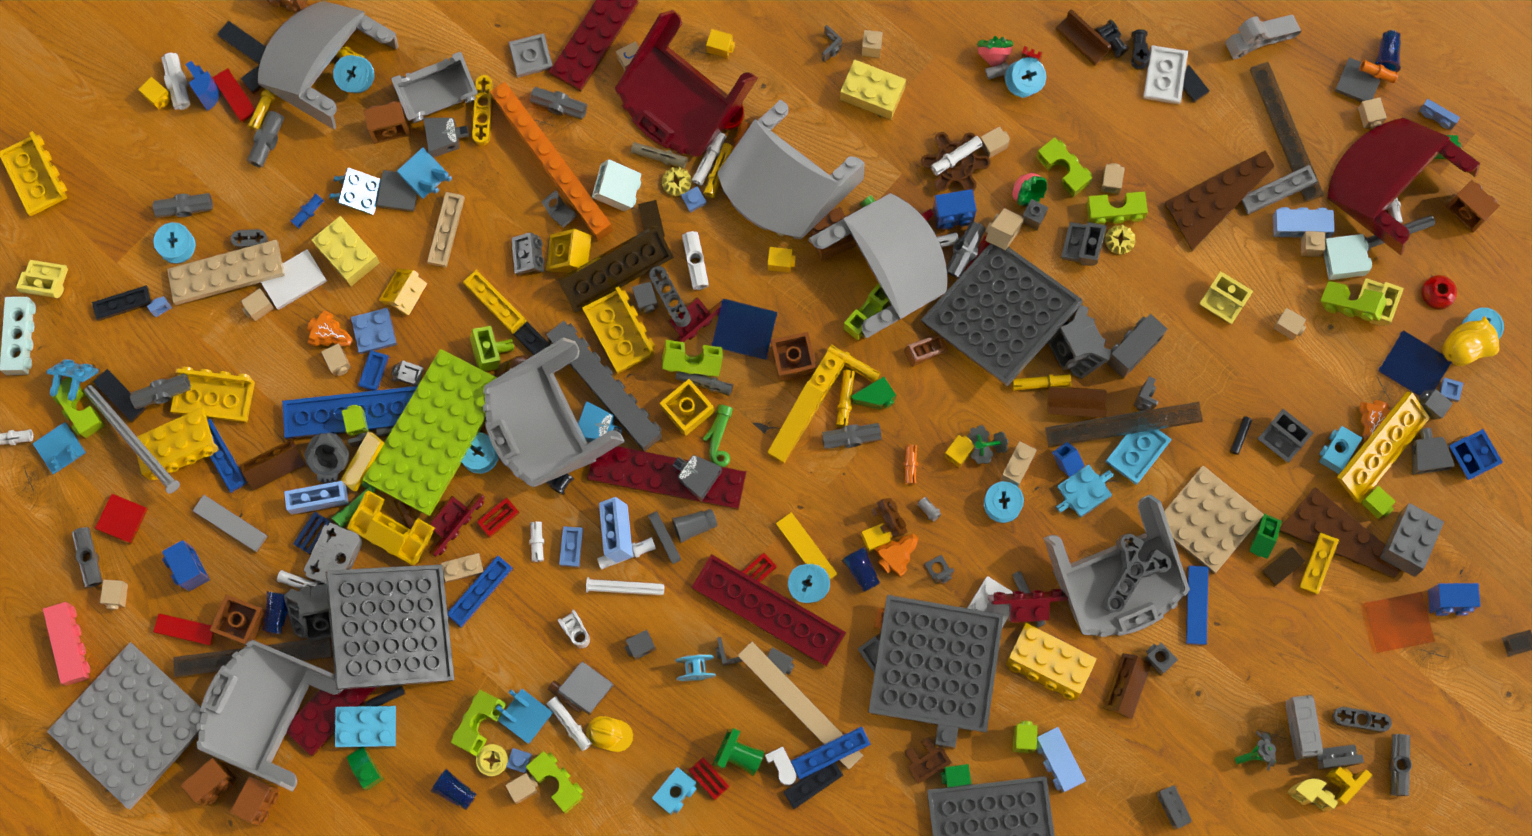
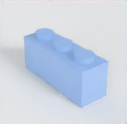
M1281 207L1276 209L1273 214V237H1302L1306 231L1325 232V238H1330L1334 233L1333 210H1327V208L1309 210L1306 207H1302L1297 210H1290L1288 207Z
M342 481L284 491L286 509L291 515L349 504L347 487Z
M616 497L600 502L599 509L604 556L616 563L632 558L628 505Z
M1058 727L1037 737L1036 750L1039 754H1043L1046 760L1043 762L1048 772H1052L1055 778L1053 783L1057 790H1061L1064 793L1086 781Z

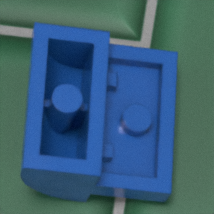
M190 61L185 65L195 79L190 81L189 84L208 111L218 102L219 88L208 71L204 73L200 65L195 66Z
M1484 429L1449 445L1451 452L1468 480L1476 478L1503 463Z

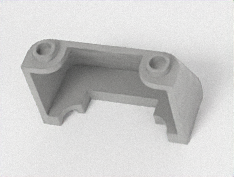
M461 51L453 54L449 61L446 58L444 61L410 74L407 73V77H400L398 75L391 78L408 121L417 123L424 120L423 116L462 101L469 103L476 99L475 96L478 93Z

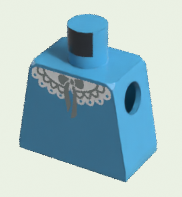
M589 402L585 403L578 425L587 442H592L608 431L615 430L622 434L623 428L613 425L615 418L612 414Z

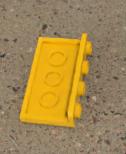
M33 131L29 133L30 137L0 151L1 160L30 217L68 198L65 193L67 191L63 181H59L57 177L60 175L57 168L50 163L52 157L48 150H44L42 146L45 144L42 137L36 135Z
M618 286L615 288L616 291L582 307L617 374L654 356L653 349L656 348L652 339H647L645 335L647 330L644 324L637 321L636 316L638 314L634 306H629L627 302L629 297L626 291H621Z
M190 367L176 369L175 373L177 376L181 374L187 375L191 384V390L173 396L171 413L186 415L202 408L207 418L247 423L255 384L249 375L238 374V376H234L225 371H220L218 374L212 373L208 369L194 371Z
M202 408L137 436L168 473L176 472L183 466L194 464L201 458L212 456L219 450L213 441L207 417ZM137 455L141 474L148 480H157L158 478Z
M1026 623L1006 662V666L1013 672L1027 676L1033 682L1045 685L1051 691L1061 693L1066 699L1077 700L1082 693L1097 658Z

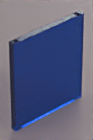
M723 298L713 342L711 343L712 346L722 347L723 350L766 360L768 358L777 312Z
M1403 330L1378 371L1420 396L1426 390L1436 389L1452 362L1447 361L1445 356L1439 351Z

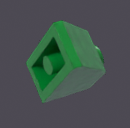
M882 377L851 397L853 404L878 410L883 407L885 409L891 407L896 400V394L885 377Z
M1264 514L1253 537L1249 552L1254 553L1258 557L1268 559L1277 542L1282 521Z
M361 747L347 756L350 767L363 789L369 790L384 780L365 747Z

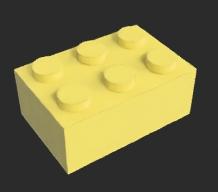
M854 60L840 91V100L892 119L905 89L906 79Z
M341 216L311 239L317 249L350 286H353L380 263L377 256Z

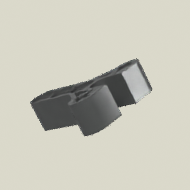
M1132 534L1119 536L1116 546L1121 553L1122 570L1103 601L1105 610L1110 613L1122 611L1141 578L1154 572L1162 573L1168 571L1171 567L1170 558L1154 549L1150 551L1146 560L1141 562L1138 558V553L1144 541ZM1129 539L1128 544H1130V546L1125 547L1126 543L1124 542V540ZM1162 560L1161 564L1163 565V567H1159V563L1157 561ZM1132 565L1137 567V574L1135 576L1130 572ZM1122 582H1125L1128 586L1126 592L1120 589ZM1113 598L1118 602L1116 609H1113L1110 605Z

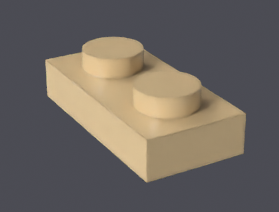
M479 553L441 563L446 583L484 572Z

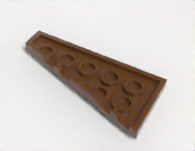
M1266 150L1165 202L1168 211L1192 252L1250 191L1272 171L1275 165Z
M1316 487L1313 488L1280 527L1279 532L1313 544V546H1315L1320 533L1339 539L1334 552L1335 555L1352 560L1356 564H1362L1393 579L1401 571V569L1380 559L1385 547L1382 541Z

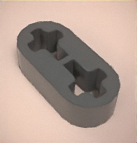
M259 229L238 230L231 235V242L236 248L243 249L268 242V236ZM258 235H261V237L263 238L260 239V242H257L255 240L258 238ZM239 236H242L243 239H247L241 240L240 244L236 241L239 239Z

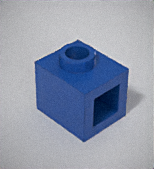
M1068 442L1052 452L1059 469L1069 477L1085 466L1078 450Z

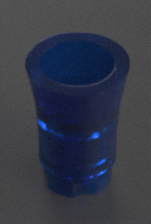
M1394 30L1383 32L1375 62L1376 65H1384V68L1394 72L1400 71V33Z
M865 547L841 560L849 569L858 585H861L863 592L880 584L877 578L878 575L871 564Z
M266 591V607L262 631L282 634V628L285 626L288 614L284 598L285 594Z
M447 768L431 789L432 793L445 798L458 807L461 806L465 810L469 808L477 796L470 787L456 778Z

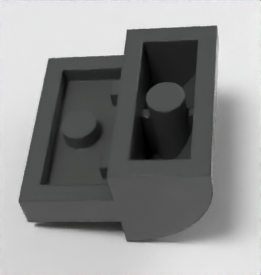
M1070 222L1061 258L1063 260L1080 262L1084 266L1096 265L1099 260L1106 225L1089 222L1085 225Z
M1282 409L1259 436L1258 440L1289 463L1314 432L1286 410Z

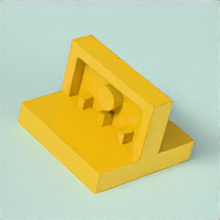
M397 269L379 301L393 306L405 315H409L427 283L418 277L419 274L414 270Z
M1338 767L1326 775L1340 789L1334 798L1338 802L1336 807L1347 804L1369 780L1372 774L1367 769L1357 772L1353 776L1348 769Z

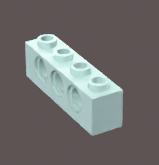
M5 297L0 371L5 375H29V369L32 367L30 351L33 349L31 336L35 328L33 314L36 312V306L29 297ZM23 314V318L17 321L18 316ZM22 332L21 337L16 339V335ZM21 351L20 355L14 358L15 353Z

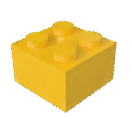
M690 379L660 402L661 409L685 437L715 413L714 406Z

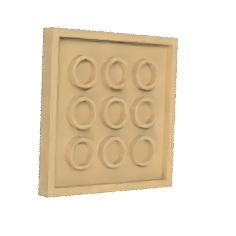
M1205 466L1199 469L1164 511L1173 540L1205 567H1208L1214 574L1264 516L1263 513Z

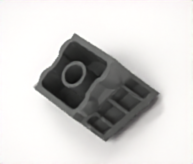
M1083 305L1078 307L1048 341L1062 371L1069 369L1072 375L1083 379L1107 362L1111 354V350L1104 348L1106 339L1102 338L1094 323L1095 319L1087 316L1089 308Z
M327 585L304 586L299 592L294 589L288 591L284 598L293 634L300 638L305 637L309 642L331 638Z

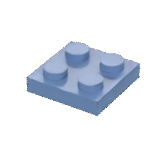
M388 308L351 317L360 354L368 353L370 350L375 351L397 345Z

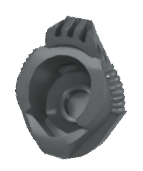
M320 433L312 438L304 456L308 468L312 472L317 473L318 481L327 484L335 482L338 473L347 466L349 451L338 435Z

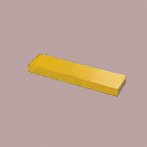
M477 270L463 281V284L512 334L527 322Z
M792 512L776 523L805 564L819 565L825 569L830 580L837 576L836 571Z

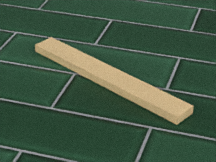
M753 641L738 654L752 671L824 744L843 735ZM857 751L840 759V761L850 769L863 754Z

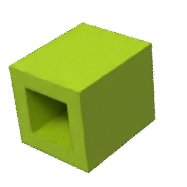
M351 405L346 410H342L346 432L350 437L369 432L365 412L361 406Z
M1377 486L1361 504L1379 519L1383 515L1387 517L1394 510L1392 505L1396 501L1380 486Z

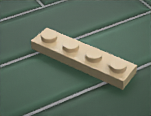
M445 193L427 261L428 264L447 268L465 200L464 195Z

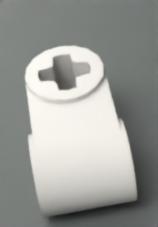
M572 610V613L565 618L558 619L566 635L568 634L577 648H585L589 645V634L582 625L583 623L575 610ZM584 634L585 639L583 642H576V636Z

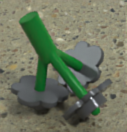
M983 425L971 428L967 436L975 446L974 451L971 453V458L976 460L977 464H989L993 456L989 446L996 448L997 453L1007 452L1009 441L1004 432L995 433L992 442H988L989 432L986 431Z
M1257 731L1256 735L1261 739L1258 741L1257 746L1251 752L1235 757L1237 765L1251 760L1267 762V771H1269L1270 766L1274 767L1276 763L1274 754L1276 747L1271 743L1272 739L1269 734L1264 732L1260 734Z

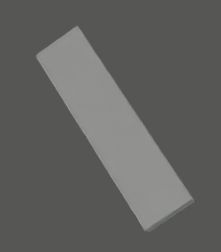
M1310 165L1250 192L1241 202L1247 214L1250 215L1318 183V180Z
M203 495L193 509L195 513L255 552H258L268 537L205 495Z

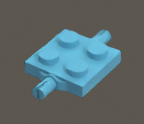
M1088 464L1057 486V489L1063 495L1064 501L1056 506V509L1061 513L1070 507L1080 518L1112 497L1105 482L1113 477V474L1108 470L1099 476Z

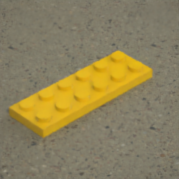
M1407 391L1338 475V480L1355 502L1361 504L1429 420V415L1412 392Z

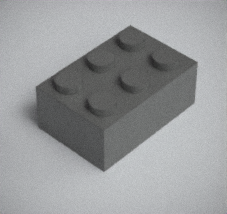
M1152 314L1147 318L1143 316L1136 323L1134 331L1130 329L1125 334L1124 339L1120 342L1121 345L1117 343L1111 349L1107 365L1123 379L1162 340L1167 331V328Z
M1410 503L1407 504L1397 517L1380 559L1416 577L1424 570L1444 521Z

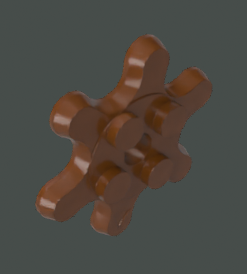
M971 132L966 133L961 141L955 143L949 139L946 133H937L935 142L939 146V151L935 155H924L920 161L921 165L924 168H931L930 166L941 160L943 155L949 154L975 137V134ZM972 152L960 160L961 165L949 167L940 173L934 183L935 188L938 191H945L951 182L961 183L964 190L972 189L974 191L977 184L972 177V173L976 169H987L991 163L989 157L984 155L977 156Z

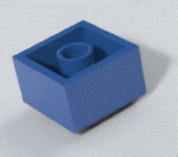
M972 189L935 195L933 212L937 229L948 230L957 225L966 227L969 226L971 221H974L977 209Z
M184 540L162 551L165 556L162 558L167 568H171L173 572L171 577L176 585L191 591L210 581L195 549Z
M1439 583L1428 590L1429 612L1436 613V616H1448V613H1456V616H1468V613H1473L1475 609L1480 607L1479 583Z

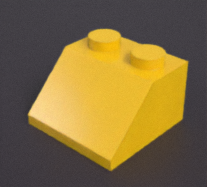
M576 229L551 234L546 271L570 273L588 263L591 235Z

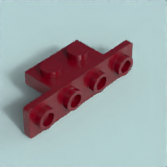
M696 297L685 306L691 317V321L687 326H677L672 318L668 321L679 335L674 341L685 342L687 339H693L698 334L697 331L700 328H705L711 324L713 317L726 311L725 307L729 303L721 300L708 311L700 299ZM679 311L677 314L679 318L682 320L684 319V317Z
M478 493L467 507L454 496L448 499L429 522V525L435 528L434 532L441 537L430 551L431 555L437 557L445 552L447 543L458 536V530L461 526L466 525L472 518L471 514L475 510L480 509L484 504L485 496Z
M1051 589L1048 592L1032 590L1030 593L1014 591L1012 594L995 592L994 595H988V600L992 605L1009 604V621L1012 623L1049 620L1050 602L1068 601V596L1061 589Z

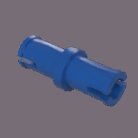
M315 193L305 206L302 205L300 207L301 210L291 222L300 229L309 217L314 216L313 213L324 200Z

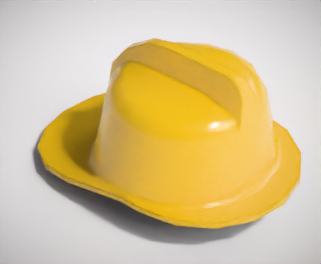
M599 716L589 722L587 726V738L592 742V745L598 748L621 752L626 750L633 741L631 727L621 720Z

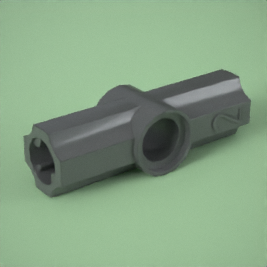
M538 87L532 90L530 103L547 108L556 115L565 114L580 120L585 117L588 107L586 103L571 99L565 93L559 91L553 93Z
M274 111L268 112L261 129L259 128L255 133L254 145L247 159L248 163L263 168L270 150H273L277 144V134L285 119L284 116Z
M210 193L192 196L189 194H177L174 198L153 201V211L156 218L174 215L177 217H188L192 213L210 211L213 208Z
M971 221L963 237L955 242L953 246L954 254L946 267L948 274L959 278L963 274L968 262L976 257L978 253L977 245L986 230L983 225Z
M185 374L168 380L159 379L151 382L150 386L132 392L130 399L136 409L153 403H166L172 399L171 397L191 390V384Z
M879 423L863 426L847 425L842 427V429L822 432L824 449L842 446L852 448L860 446L862 443L882 440Z
M90 528L75 529L72 535L77 552L76 560L80 564L84 585L86 588L99 586L103 581L98 564L99 556L95 552ZM88 553H90V554H91L90 559L85 562V561H84L85 555L88 554Z
M1392 734L1391 760L1389 762V769L1391 771L1390 795L1409 796V778L1412 767L1410 760V735ZM1398 760L1404 763L1403 770L1398 769L1396 765Z

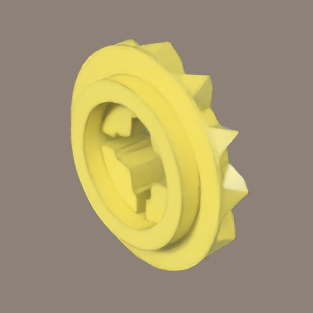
M672 167L670 170L665 171L662 177L663 189L670 195L681 196L691 187V176L687 170L681 167ZM674 175H676L678 179H682L679 181V187L676 185L675 182L672 183V181H674Z
M1115 225L1108 230L1105 236L1106 246L1116 254L1130 252L1136 242L1135 234L1124 225ZM1122 233L1123 239L1126 240H1123V242L1119 246V240L1116 238H1118L1119 235Z
M496 744L484 746L478 757H476L478 769L487 776L499 775L505 770L508 763L506 751ZM494 752V757L500 760V762L494 763L491 769L490 763L484 759L491 758Z

